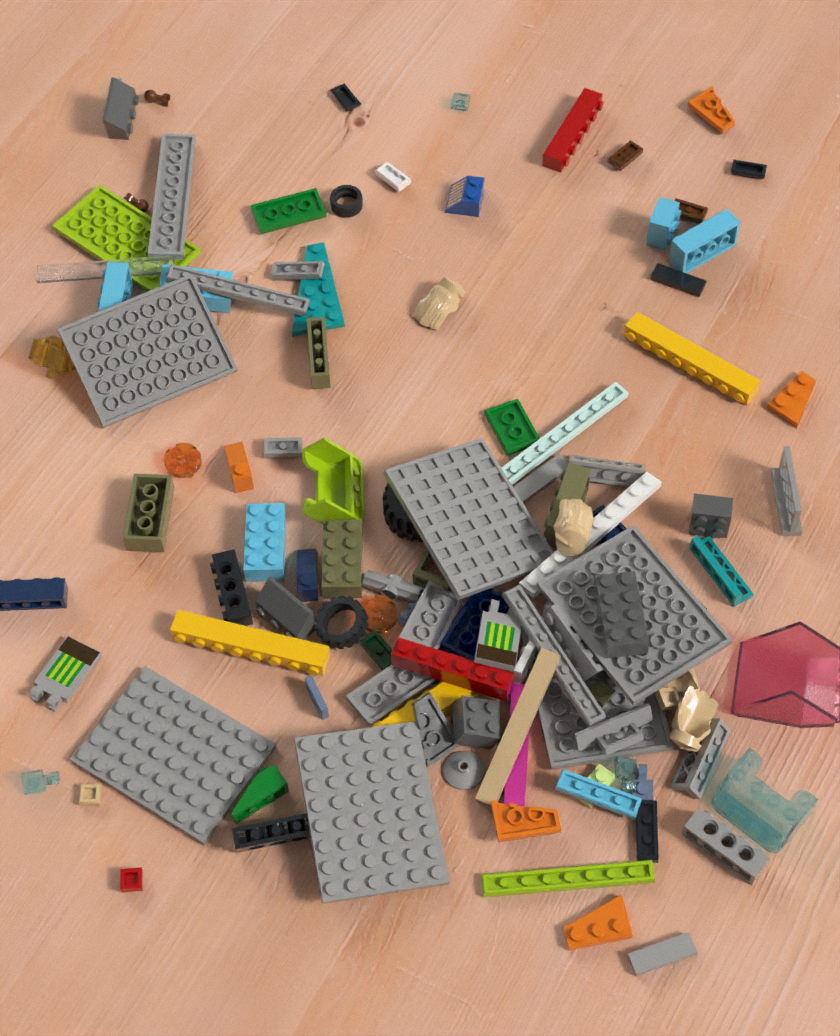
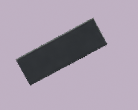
M657 263L650 278L653 281L700 297L707 283L704 279Z
M641 800L636 815L637 861L652 860V863H658L657 800Z

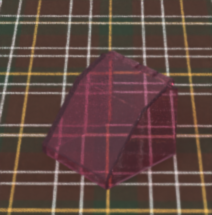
M801 621L740 642L731 714L737 717L797 728L834 727V723H840V708H836L840 706V646Z

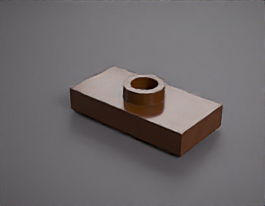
M630 140L608 158V163L622 171L643 153V148Z

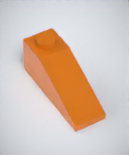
M243 442L225 445L235 493L254 489Z

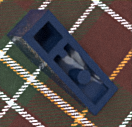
M316 549L297 550V592L301 602L319 601Z

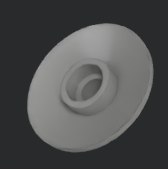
M469 751L453 753L447 758L443 766L445 780L449 785L459 790H469L476 787L484 777L485 770L482 760L476 754ZM466 765L468 768L463 770L460 766Z

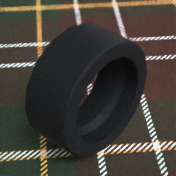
M341 185L335 188L330 194L332 211L337 216L347 218L360 213L363 207L361 191L352 185ZM343 197H352L356 199V202L351 205H341L337 203V200Z

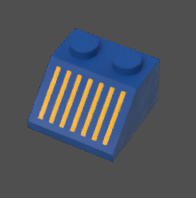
M466 176L452 184L445 213L479 217L484 195L485 178Z

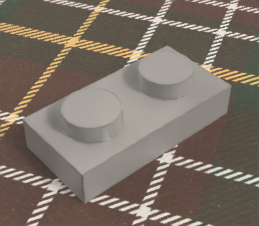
M302 437L265 438L264 457H302Z

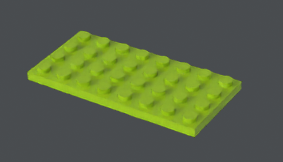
M98 185L52 225L54 231L106 265L107 262L129 263L133 283L146 292L160 287L162 264L186 267L201 254L200 248L185 240L183 260L148 258L152 217L102 185Z

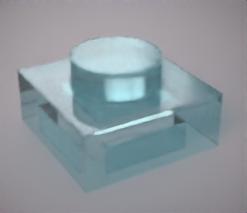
M454 92L451 109L467 111L470 95Z

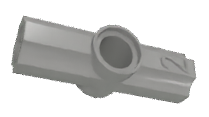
M371 570L366 571L362 582V587L381 592L385 598L390 600L399 598L414 603L419 600L423 592V587L405 582L398 575L389 574L386 576Z

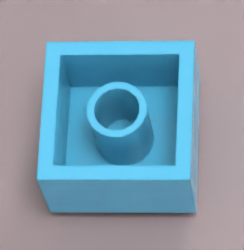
M662 197L659 198L649 221L646 245L666 250L668 244L672 243L673 233L678 231L680 224L677 221L681 215V210H679L680 202Z

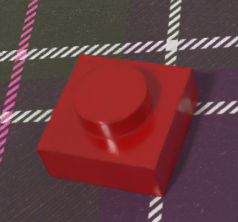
M142 867L120 869L121 892L143 891Z

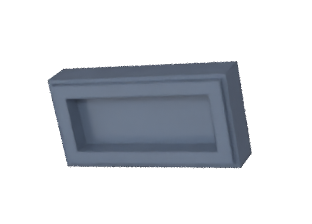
M312 675L306 677V689L320 718L324 720L329 717L327 705Z

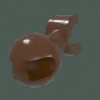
M147 90L144 93V98L149 103L159 101L163 106H168L170 94L158 95L153 90Z
M128 192L123 197L128 203L134 205L142 212H146L149 208L146 200H138Z

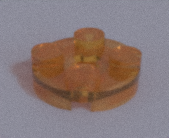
M178 443L176 447L169 448L165 452L163 459L167 473L177 478L194 477L202 464L200 452L190 443ZM186 458V462L180 463L178 460Z
M374 595L373 598H366L362 601L361 605L369 617V620H367L369 626L366 630L369 632L376 630L380 634H386L395 625L398 618L397 608L393 600L384 595ZM378 611H381L382 616L375 617V615L373 614L377 613Z

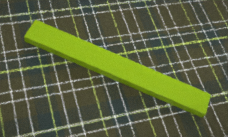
M652 860L482 874L484 898L655 883Z

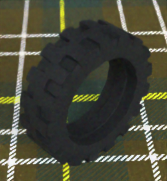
M343 595L339 596V598L333 597L330 599L331 601H326L323 607L317 611L318 615L314 619L316 623L314 628L320 639L326 645H329L330 648H350L353 646L352 644L355 642L357 644L360 638L365 636V630L369 626L367 622L369 617L360 602L356 599L354 600L353 597H345ZM343 610L355 612L356 620L349 631L340 635L328 633V623L334 614Z

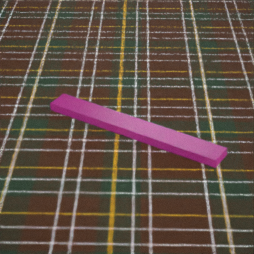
M513 684L510 718L525 684ZM529 731L505 784L504 804L515 803L518 804L517 806L525 807Z

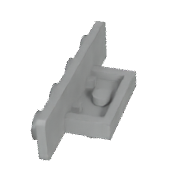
M649 704L642 705L576 732L574 735L577 749L581 751L598 744L604 753L608 755L644 740L643 733L638 727L653 721L651 706Z

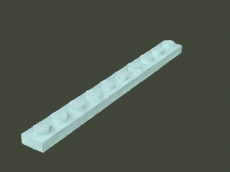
M617 382L613 383L504 465L502 470L512 485L620 404L628 397L629 392Z

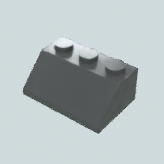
M111 77L103 123L109 139L129 140L130 134L133 133L132 122L136 118L135 107L139 103V96L136 95L133 87L114 77Z
M270 576L255 601L256 612L261 618L268 619L271 626L277 631H282L285 636L306 640L315 631L313 611Z

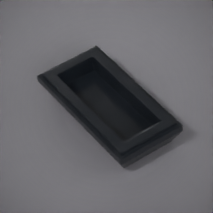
M345 83L330 89L347 112L361 105L360 101Z
M733 159L731 174L764 179L767 165Z

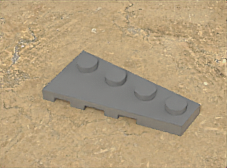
M557 604L550 606L541 613L545 624L548 625L551 633L584 683L604 670L600 664L596 665L593 661L594 655L590 649L586 650L583 647L580 635L570 629L571 623Z

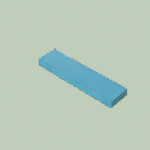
M562 769L555 788L557 791L634 820L642 800L640 797Z

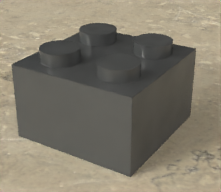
M694 493L688 533L697 536L706 535L715 538H727L732 518L733 498Z
M461 696L452 705L454 744L492 749L501 740L499 701Z

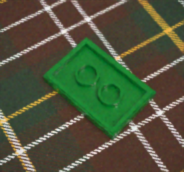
M519 399L484 410V415L506 456L523 451L540 439Z

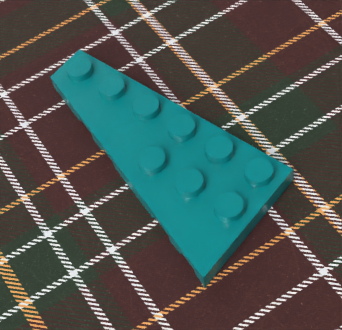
M322 242L307 245L304 261H323L324 269L321 279H301L298 296L310 299L306 316L295 314L292 337L308 334L307 318L325 317L326 330L345 327L325 244Z

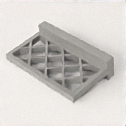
M784 446L779 467L771 469L782 536H801L800 515L802 510L790 446Z

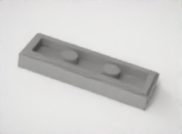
M323 261L273 262L270 277L272 280L321 279L324 263Z
M688 932L628 953L627 957L635 976L697 955V950Z

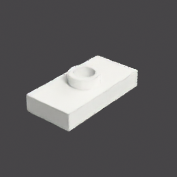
M389 162L384 163L375 170L376 176L398 192L411 183L409 177Z

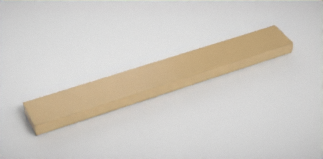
M541 648L475 797L477 801L491 806V800H499L561 655Z

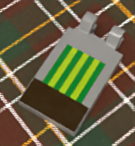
M492 599L488 612L483 611L481 616L474 663L514 672L521 624L511 609L508 614L497 612L499 601Z
M67 636L34 680L35 687L29 693L32 696L31 699L39 703L45 693L50 694L51 696L47 699L46 703L49 704L48 708L53 711L58 709L62 701L68 703L102 657L101 652Z

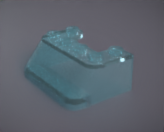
M749 748L730 769L713 796L712 807L717 813L770 853H778L813 814L819 799L808 791L800 790L789 801L755 776L762 766V758L758 753Z

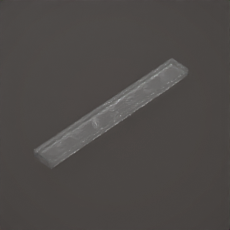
M171 255L37 265L36 282L51 283L103 279V270L106 269L107 262L129 263L132 277L161 275L162 264L174 265L175 258Z

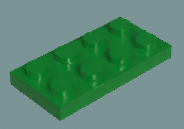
M317 188L251 205L260 234L327 217Z

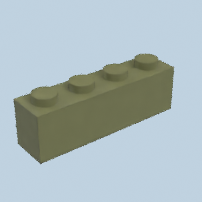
M325 317L307 318L312 389L331 388Z

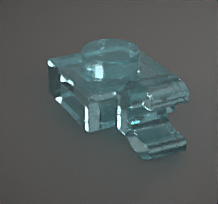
M617 756L614 758L615 778L621 779L620 790L630 793V789L635 790L636 783L633 780L637 779L636 759Z
M43 769L21 774L25 795L46 792V785L59 784L60 780L59 771L44 775Z

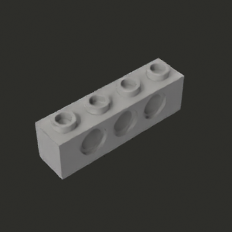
M698 808L684 825L682 835L751 885L767 867L770 858L767 857L763 850L756 849L749 844L745 837L736 835L728 825L715 820L710 812ZM704 830H712L714 834L709 835ZM722 842L730 843L731 847L723 846ZM739 855H746L749 860H743Z

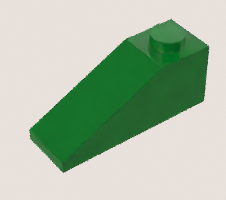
M275 764L263 768L255 776L231 813L235 824L289 792L288 783Z

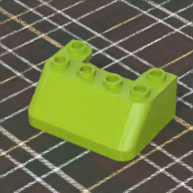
M325 437L303 448L302 462L307 468L314 471L316 475V501L311 498L304 500L303 514L322 524L323 520H363L364 481L361 460Z

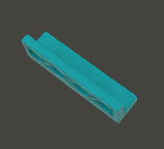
M699 536L691 539L689 549L733 607L753 597V592L710 536L702 540ZM705 544H709V546L712 548V553L709 551ZM716 559L722 561L723 567L719 564V562ZM728 574H731L734 577V582L728 576ZM739 589H743L746 594L742 596Z

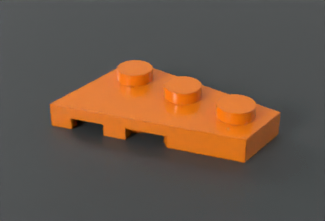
M712 86L688 101V107L721 134L734 127V119L727 108L723 107L719 96H716Z
M801 371L768 403L767 408L797 428L815 387L816 380Z
M491 800L498 842L561 833V825L556 809L535 806L524 807L517 806L518 804L515 803L503 804Z
M622 894L565 926L563 930L568 951L633 937Z

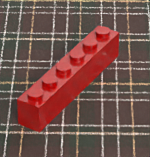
M587 88L583 89L545 150L542 166L558 172H562L563 168L568 166L571 155L574 156L577 145L582 143L584 134L588 133L591 122L596 120L598 111H601L603 108L602 93Z
M400 637L397 638L391 653L392 666L507 702L513 687L514 673L474 663L473 660Z

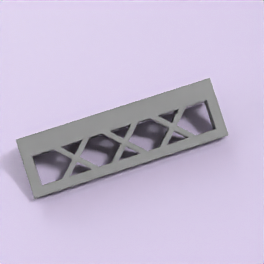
M571 455L569 463L591 468L590 482L630 487L645 474V464Z
M712 718L710 722L711 732L702 740L703 743L699 751L685 752L670 785L673 790H686L694 799H701L731 732L720 718ZM695 758L694 763L687 767L689 762ZM688 775L685 783H680L681 779Z

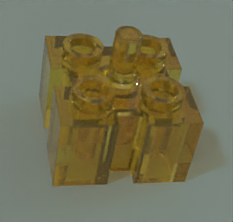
M54 335L47 336L46 338H34L28 359L34 361V364L37 366L45 367L46 365V368H48L47 378L52 379L54 374H60V372L76 370L62 339Z

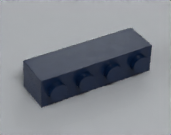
M65 578L0 580V611L67 608L68 586Z

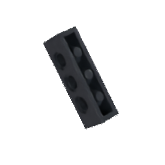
M235 549L212 554L213 562L210 563L212 574L216 573L217 575L214 583L216 590L221 591L218 599L220 607H225V611L222 612L224 621L244 626L252 625V615Z
M307 813L232 828L236 853L311 838Z

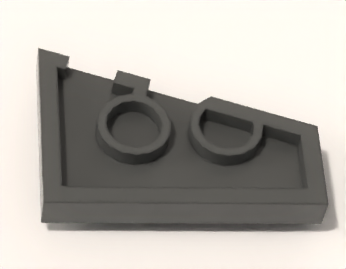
M427 692L412 703V708L419 728L426 767H429L461 744H454L451 726L433 695Z

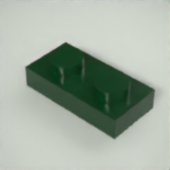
M376 630L360 640L361 647L382 671L392 664L391 653L393 649Z

